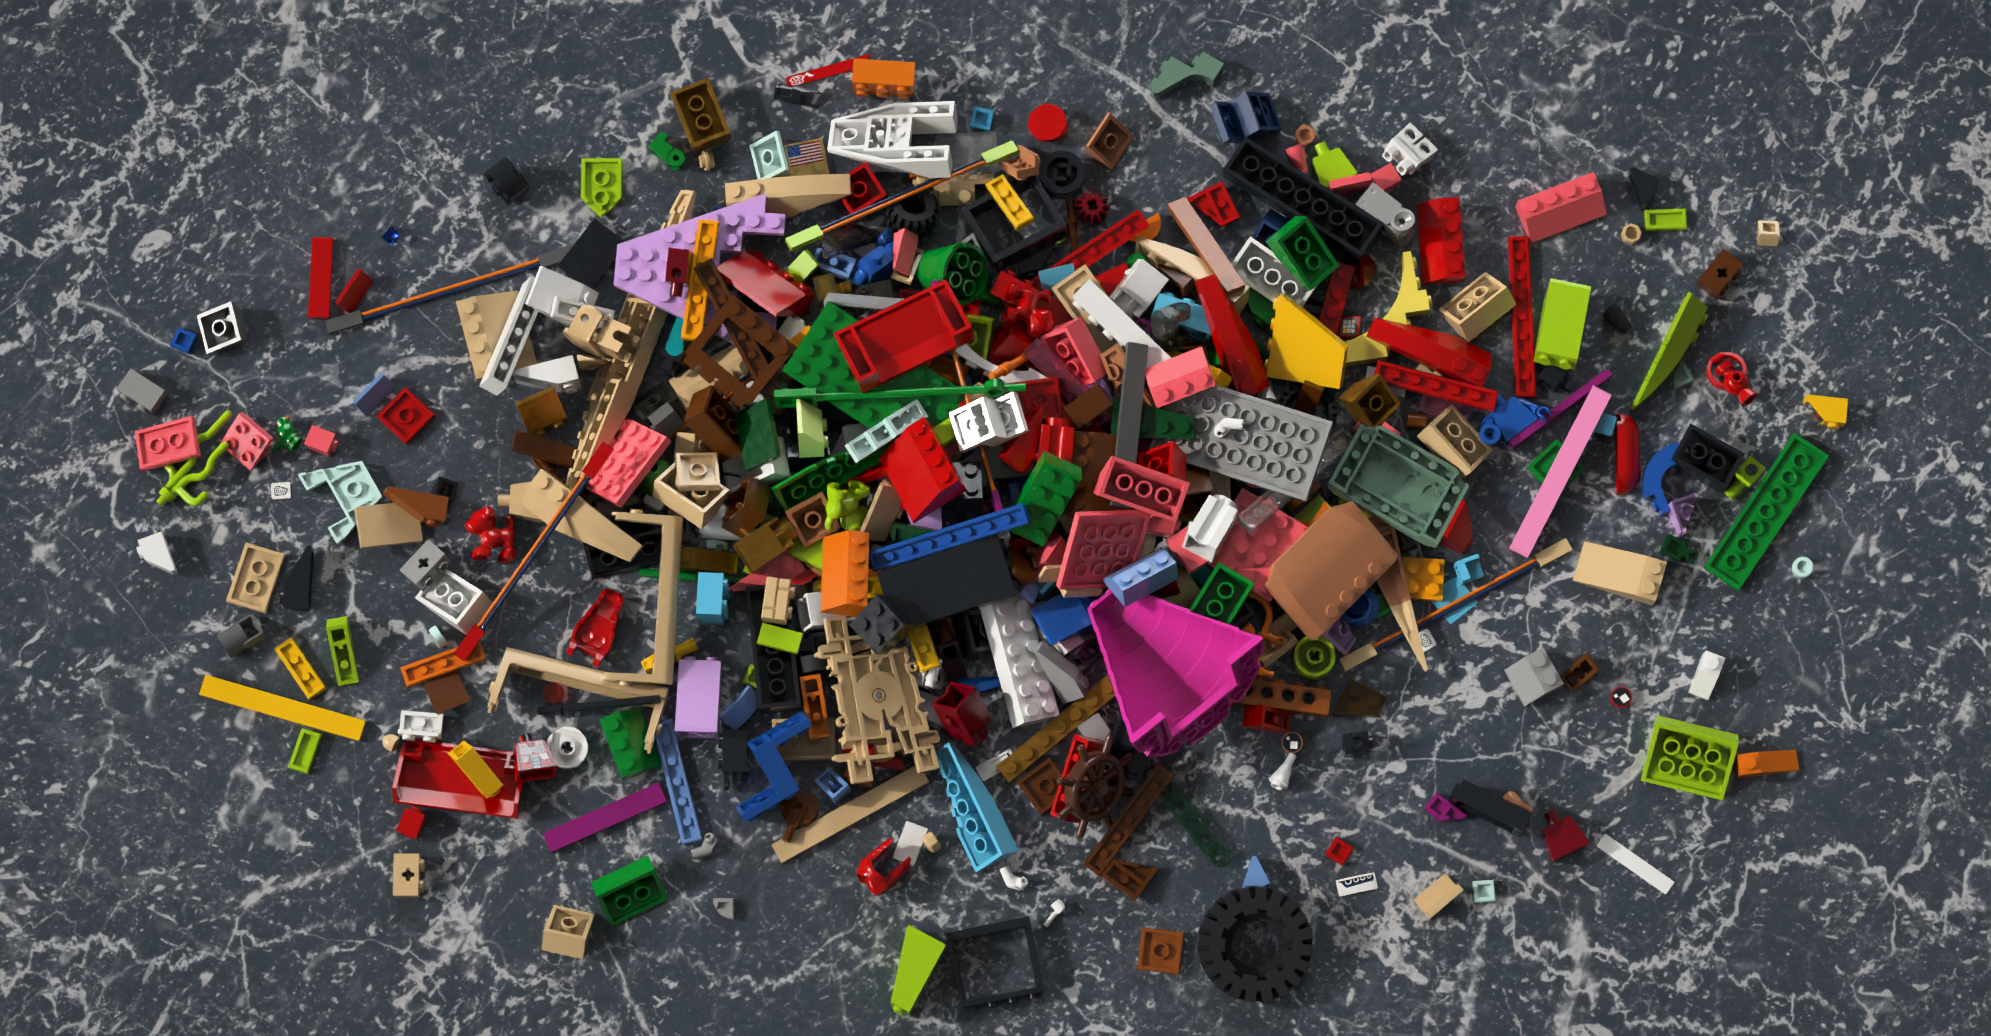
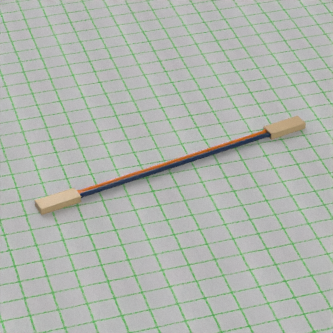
M1565 538L1534 555L1532 560L1416 621L1418 630L1536 566L1541 568L1573 550ZM1401 629L1375 644L1369 643L1339 659V662L1346 672L1373 658L1379 650L1404 638L1405 635Z

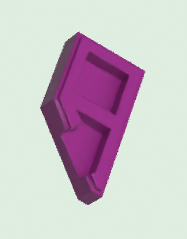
M1437 792L1424 808V811L1439 822L1466 819L1468 816Z

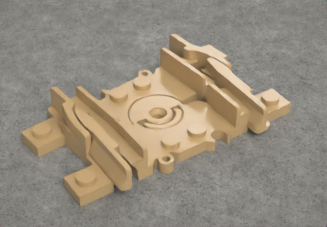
M846 616L823 619L827 644L820 645L814 657L827 659L828 666L826 669L832 670L829 677L835 676L838 678V684H834L831 688L836 693L838 711L843 716L838 717L835 723L838 727L845 726L842 732L843 737L839 739L842 750L852 749L850 753L833 756L832 761L838 763L847 762L851 784L872 782L873 775L870 762H887L895 757L894 753L901 752L903 755L913 754L918 774L939 769L935 748L932 744L938 743L940 736L937 730H929L926 719L928 711L921 712L918 708L919 704L924 703L925 700L920 697L916 678L911 674L917 670V664L915 662H907L910 658L908 648L901 645L894 646L887 655H876L859 635L849 636ZM906 633L900 641L908 639V634ZM876 692L881 693L882 699L879 700L875 697ZM883 717L887 726L893 729L892 731L885 730ZM891 735H893L896 743H892ZM868 745H873L871 747L873 751L870 753L871 755H869Z

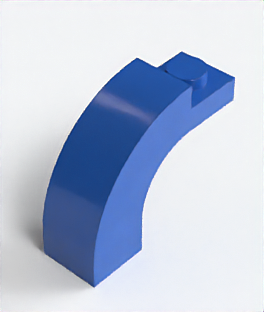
M1679 442L1659 450L1652 457L1643 473L1641 486L1644 501L1650 498L1653 499L1651 505L1654 512H1658L1659 517L1667 515L1670 511L1662 491L1661 480L1665 472L1679 467V465L1671 460Z

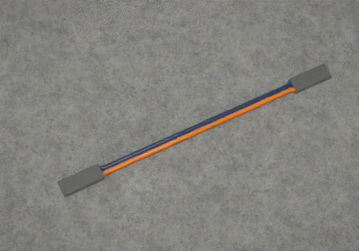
M572 245L537 255L538 258L376 309L366 312L358 310L326 320L328 333L330 335L364 324L365 320L536 267L543 266L547 268L557 265L566 256Z

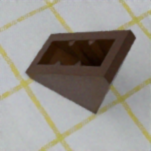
M1586 653L1567 669L1560 678L1573 693L1596 675L1601 668Z

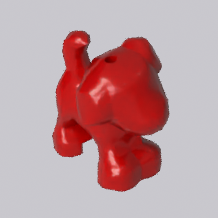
M1010 283L1006 286L1004 300L1011 301L1016 298L1019 302L1016 308L1007 307V311H1003L1001 324L1010 326L1016 319L1027 322V332L1032 338H1037L1041 334L1051 331L1054 325L1053 314L1047 309H1036L1040 299L1051 303V295L1047 292H1038L1035 289H1025L1016 283Z
M485 506L472 514L471 518L466 522L465 528L467 532L481 537V546L473 550V560H487V557L491 556V549L500 547L502 550L498 555L499 563H511L516 559L513 545L515 522L512 516H504L507 523L506 528L496 529L495 511L491 507Z

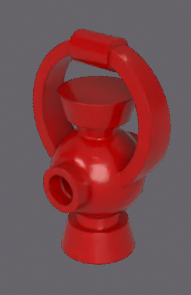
M1719 352L1709 358L1710 361L1707 364L1706 373L1709 382L1714 387L1726 391L1730 395L1739 396L1738 400L1742 407L1748 406L1758 397L1757 392L1751 388L1748 389L1747 367L1739 355L1731 352ZM1724 358L1735 360L1741 366L1742 371H1733L1734 366L1729 359L1722 362L1714 371L1720 377H1725L1723 383L1717 381L1712 376V365L1719 363Z

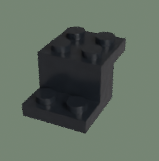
M981 461L953 463L967 491L941 506L942 528L984 515Z

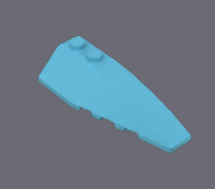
M948 742L935 751L942 778H945L947 782V797H951L953 805L951 812L953 817L957 819L959 827L956 828L957 834L975 872H980L1019 851L992 796L952 742Z

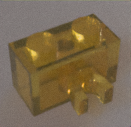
M833 273L813 277L820 311L824 309V300L828 293L846 294L852 292L850 281L836 284Z

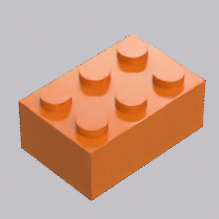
M853 59V94L859 97L877 95L878 98L897 96L898 99L902 100L914 97L915 62Z

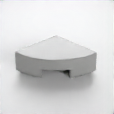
M713 898L717 912L724 918L734 920V898Z

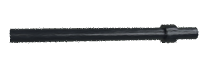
M660 695L572 704L553 703L552 706L537 707V714H554V716L564 715L567 712L661 703Z

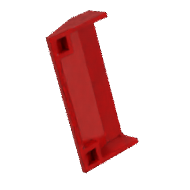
M415 739V741L403 740L392 786L393 803L518 819L525 782L516 783L514 752L473 747L503 784L496 796L486 798L448 755L450 751L458 746L457 744L430 743Z

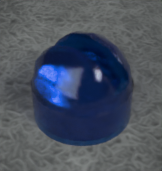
M391 226L381 238L385 242L393 244L399 239V233Z

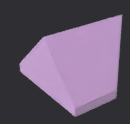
M1697 493L1672 500L1668 505L1670 508L1668 515L1679 536L1683 537L1686 533V526L1688 521H1690L1694 502L1698 497Z
M1340 618L1321 635L1333 644L1336 651L1345 656L1357 639L1353 636L1349 624Z

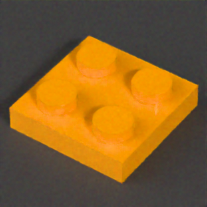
M1402 558L1411 600L1442 602L1445 559Z

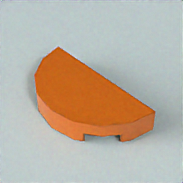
M1156 213L1146 219L1150 227L1128 241L1136 243L1138 237L1154 240L1161 229L1159 214Z

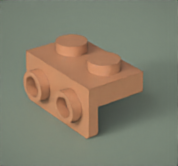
M1022 145L1016 146L1019 150V153L1016 154L1017 157L998 162L999 169L1015 177L1017 180H1026L1028 176L1039 175L1041 164L1038 154Z

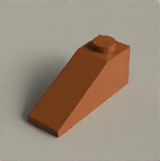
M389 486L384 490L383 495L420 522L427 523V526L439 527L445 522L449 497Z

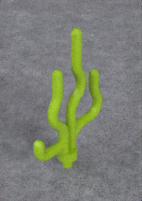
M226 410L208 431L198 435L199 444L210 440L232 417L230 410ZM222 442L208 458L205 469L200 473L186 475L195 465L197 457L188 459L178 472L172 464L163 466L169 473V481L159 491L161 496L156 502L163 506L167 501L172 503L176 496L179 495L191 506H198L204 503L209 497L208 492L203 491L198 497L193 498L184 488L190 482L202 481L211 475L216 461L228 449V442Z

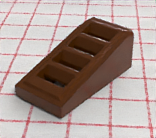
M1163 264L1157 266L1158 271L1169 279L1165 285L1181 299H1189L1195 293L1192 277Z

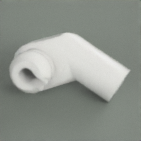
M1222 419L1214 428L1215 436L1223 438L1232 429L1243 430L1244 420Z
M1009 865L1000 869L1007 887L1020 891L1028 886L1027 878L1014 876Z

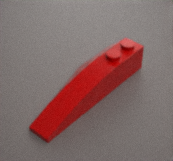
M1212 274L1195 280L1222 371L1232 378L1227 386L1228 389L1251 396L1269 387L1258 346L1216 275Z
M1374 318L1366 336L1453 380L1483 387L1490 371L1491 353L1456 335Z

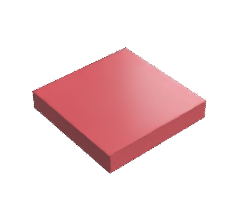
M1367 172L1331 180L1328 188L1341 197L1364 192L1370 186L1371 176Z
M1187 526L1167 538L1165 543L1191 574L1209 563V561L1182 547L1188 531ZM1222 547L1219 549L1215 558L1219 557L1224 553L1225 550Z

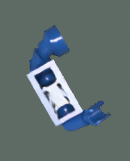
M891 228L884 231L877 239V243L880 246L860 259L855 275H850L849 279L838 278L842 286L847 283L861 286L868 293L892 276L894 271V233L891 232Z
M1498 393L1494 412L1487 415L1481 423L1479 438L1483 444L1489 446L1495 445L1501 439L1505 446L1510 439L1538 420V416L1542 422H1545L1546 419L1543 415L1549 414L1551 416L1552 414L1548 407H1540L1522 398L1513 396L1505 402Z

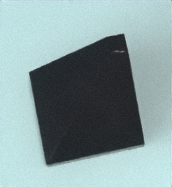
M438 477L430 494L449 497L448 502L453 503L458 483Z

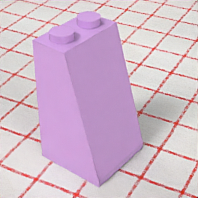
M691 656L684 657V660H679L675 717L676 736L680 738L718 739L722 662L717 661L716 657H705V660H696V657Z

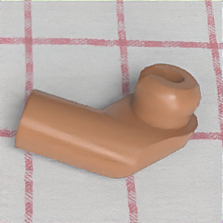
M1508 791L1504 794L1503 799L1532 812V808L1523 803L1515 792Z

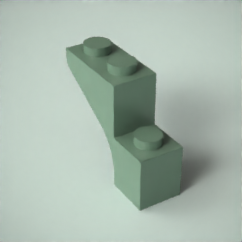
M1202 52L1200 57L1195 56L1191 67L1171 56L1169 61L1165 60L1161 65L1159 77H1154L1150 83V96L1160 98L1192 80L1203 81L1213 86L1223 70L1224 63L1205 52Z

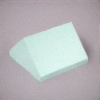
M775 131L749 145L758 179L790 176L779 131Z

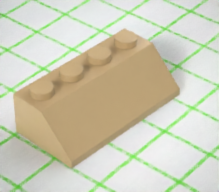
M734 344L711 356L713 360L738 380L749 373ZM701 365L695 370L690 368L675 378L668 380L686 412L694 393L710 385L714 386L718 381L715 378L709 384L697 374L702 367Z

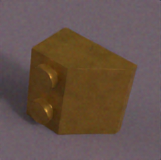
M1375 374L1352 384L1339 397L1355 422H1360L1365 427L1380 426L1401 404L1380 374Z

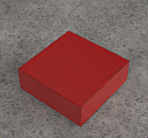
M1336 837L1325 856L1343 866L1354 848Z

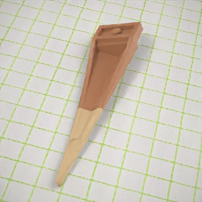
M1370 514L1365 515L1398 554L1396 561L1375 582L1423 670L1426 672L1428 668L1408 590L1396 529Z

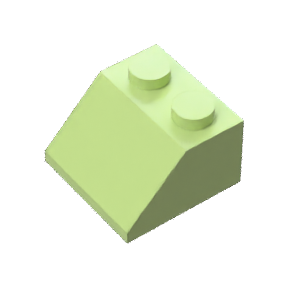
M796 399L799 458L824 457V448H828V436H823V431H827L826 419H822V410L801 399Z

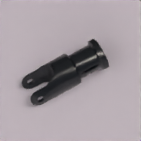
M777 81L774 99L781 98L789 100L790 103L819 108L818 105L806 103L802 98V94L807 92L822 93L794 85L791 87L783 85Z

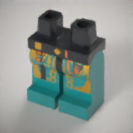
M678 317L666 343V350L661 352L663 359L661 370H663L665 375L673 378L676 377L679 369L684 370L686 364L683 360L687 356L685 351L691 342L681 340L683 319Z

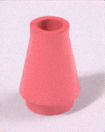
M1298 144L1286 149L1287 155L1285 156L1290 164L1303 173L1309 172L1305 148Z

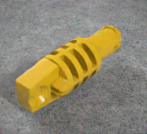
M693 637L681 644L675 645L674 664L676 661L679 662L683 656L699 650ZM654 654L641 661L646 674H651L653 671Z

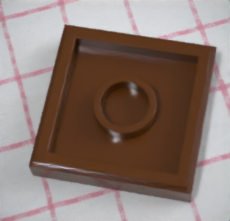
M1050 757L1016 782L1041 816L1052 809L1059 786L1057 778L1062 776V772Z

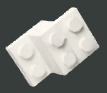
M1011 392L996 400L982 397L949 413L960 452L964 453L980 445L996 447L1029 431L1016 392Z

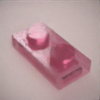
M1422 394L1418 413L1437 417L1451 404L1461 413L1463 405Z

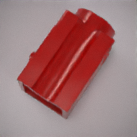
M1045 418L1044 424H1041L1037 454L1033 458L1036 464L1044 451L1072 463L1075 428L1071 427V420Z

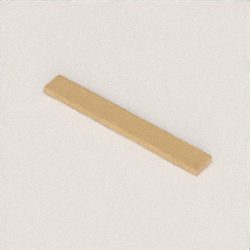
M915 765L813 821L810 826L795 831L790 843H786L781 839L773 843L772 847L782 864L928 784L929 781L924 773H917Z

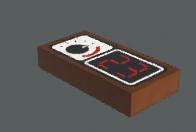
M1318 480L1313 482L1307 501L1321 490L1322 485ZM1294 498L1286 505L1285 512L1290 516L1306 502Z

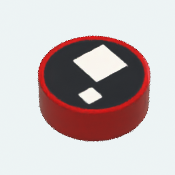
M1625 687L1614 689L1610 696L1611 703L1616 708H1626L1632 701L1630 690Z

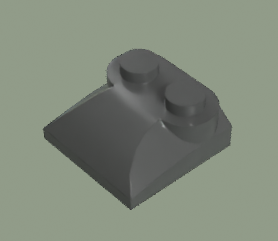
M228 302L197 315L206 354H212L234 345L241 346L246 342L247 330L243 314L235 302Z

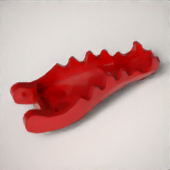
M603 589L596 603L588 609L585 616L581 617L576 624L566 651L567 654L572 656L575 650H579L594 657L592 665L599 667L613 644L618 613L624 600L619 592L612 589Z

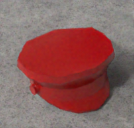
M1042 104L1029 115L1028 130L1038 141L1049 143L1050 141L1060 140L1065 137L1069 130L1064 111L1055 105Z

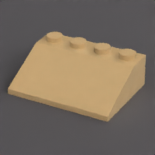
M518 290L474 296L456 301L478 385L481 383L519 294ZM530 334L527 337L514 370L537 364Z

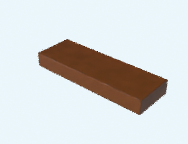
M516 430L511 451L571 468L573 463L572 456L576 447Z

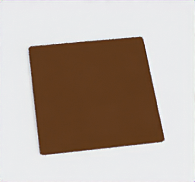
M457 671L423 684L436 714L471 701Z

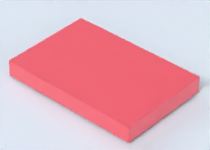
M193 416L135 431L140 470L143 472L201 456L196 421Z

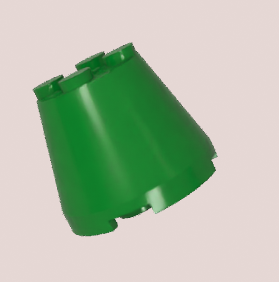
M956 243L924 251L919 261L915 278L925 289L930 287L933 280L938 279V282L947 280L959 304L967 305L973 300L979 299L985 291L989 271H986L985 254L978 246L971 243Z

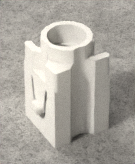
M1137 259L1134 265L1125 271L1124 274L1126 275L1109 297L1131 319L1133 317L1140 318L1169 280L1143 259Z
M1218 494L1214 497L1209 495L1194 521L1189 522L1182 547L1212 563L1234 525L1236 515L1239 512L1237 505L1223 495Z
M821 592L806 593L803 595V598L796 600L801 633L824 631L823 619L842 616L820 613ZM846 616L847 626L856 617Z

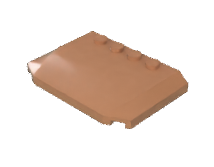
M1348 501L1329 507L1272 563L1269 570L1270 575L1264 587L1309 640H1315L1324 634L1396 561L1398 554L1353 501Z

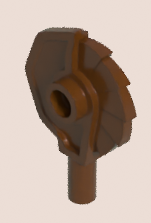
M799 790L793 798L782 800L780 811L784 820H787V829L782 841L786 843L791 842L795 830L810 826L819 816L818 799L808 790L806 792Z

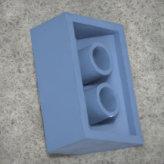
M1155 550L1102 579L1117 599L1126 607L1177 580V563L1166 550Z

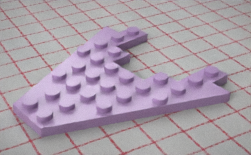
M762 194L617 244L614 286L680 319H684L688 287L683 286L682 297L669 296L671 285L665 281L668 248L687 249L694 254L699 219L719 221L720 226L714 259L717 267L720 265L721 253L742 254L743 234L784 236L786 215L766 213L767 195ZM681 272L676 273L675 278H679ZM730 291L731 295L733 294L738 298V291ZM710 298L708 299L704 328L717 314ZM755 312L777 330L778 316L775 317L771 313ZM722 324V328L715 336L734 344L724 324Z

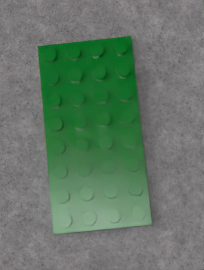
M828 301L782 371L804 386L816 388L817 393L861 391L833 333L858 322V320ZM923 364L871 390L953 387L955 385ZM962 394L828 402L870 429L917 399L928 415L926 419L933 427H936L950 417L949 413L958 408L961 401L964 400V396Z

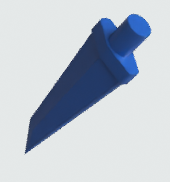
M976 677L956 680L957 683L975 687L978 693L1001 687L999 677Z

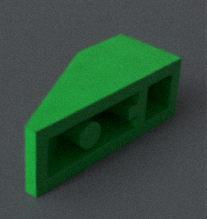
M1250 287L1246 307L1253 318V322L1261 328L1264 326L1268 329L1276 313V310H1273V302Z

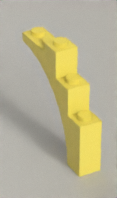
M1411 251L1403 252L1401 256L1402 279L1398 297L1383 319L1411 325L1410 319H1406V317L1428 314L1432 307L1431 295H1427L1426 290L1418 291L1421 285L1419 276L1416 277L1414 269H1417L1416 257H1412ZM1368 332L1352 340L1345 341L1349 345L1346 367L1377 363L1378 360L1386 361L1390 354V348L1366 337Z

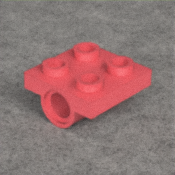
M241 412L220 444L224 441L228 442L229 447L227 451L249 470H252L269 453L272 448L270 443L274 438L244 412Z

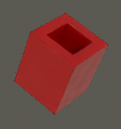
M413 806L411 809L405 808L396 832L418 841L427 820L426 815L423 814L424 811Z

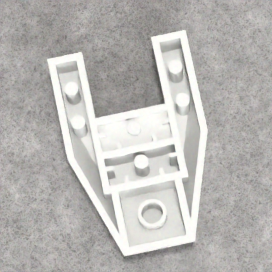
M955 101L893 103L831 120L827 150L829 153L863 163L866 162L873 166L928 178H950L953 162L949 145L910 146L912 134L956 133L958 116Z

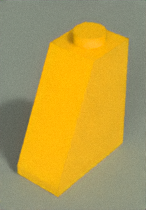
M462 741L448 753L486 798L494 797L500 792L503 784L471 745Z

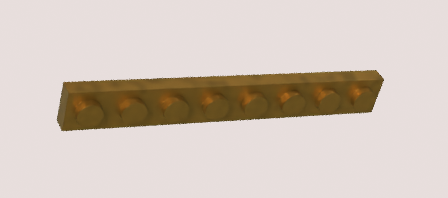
M1109 675L1088 690L1083 698L1077 699L1059 716L1054 718L996 766L1009 783L1076 730L1077 726L1088 720L1116 697Z

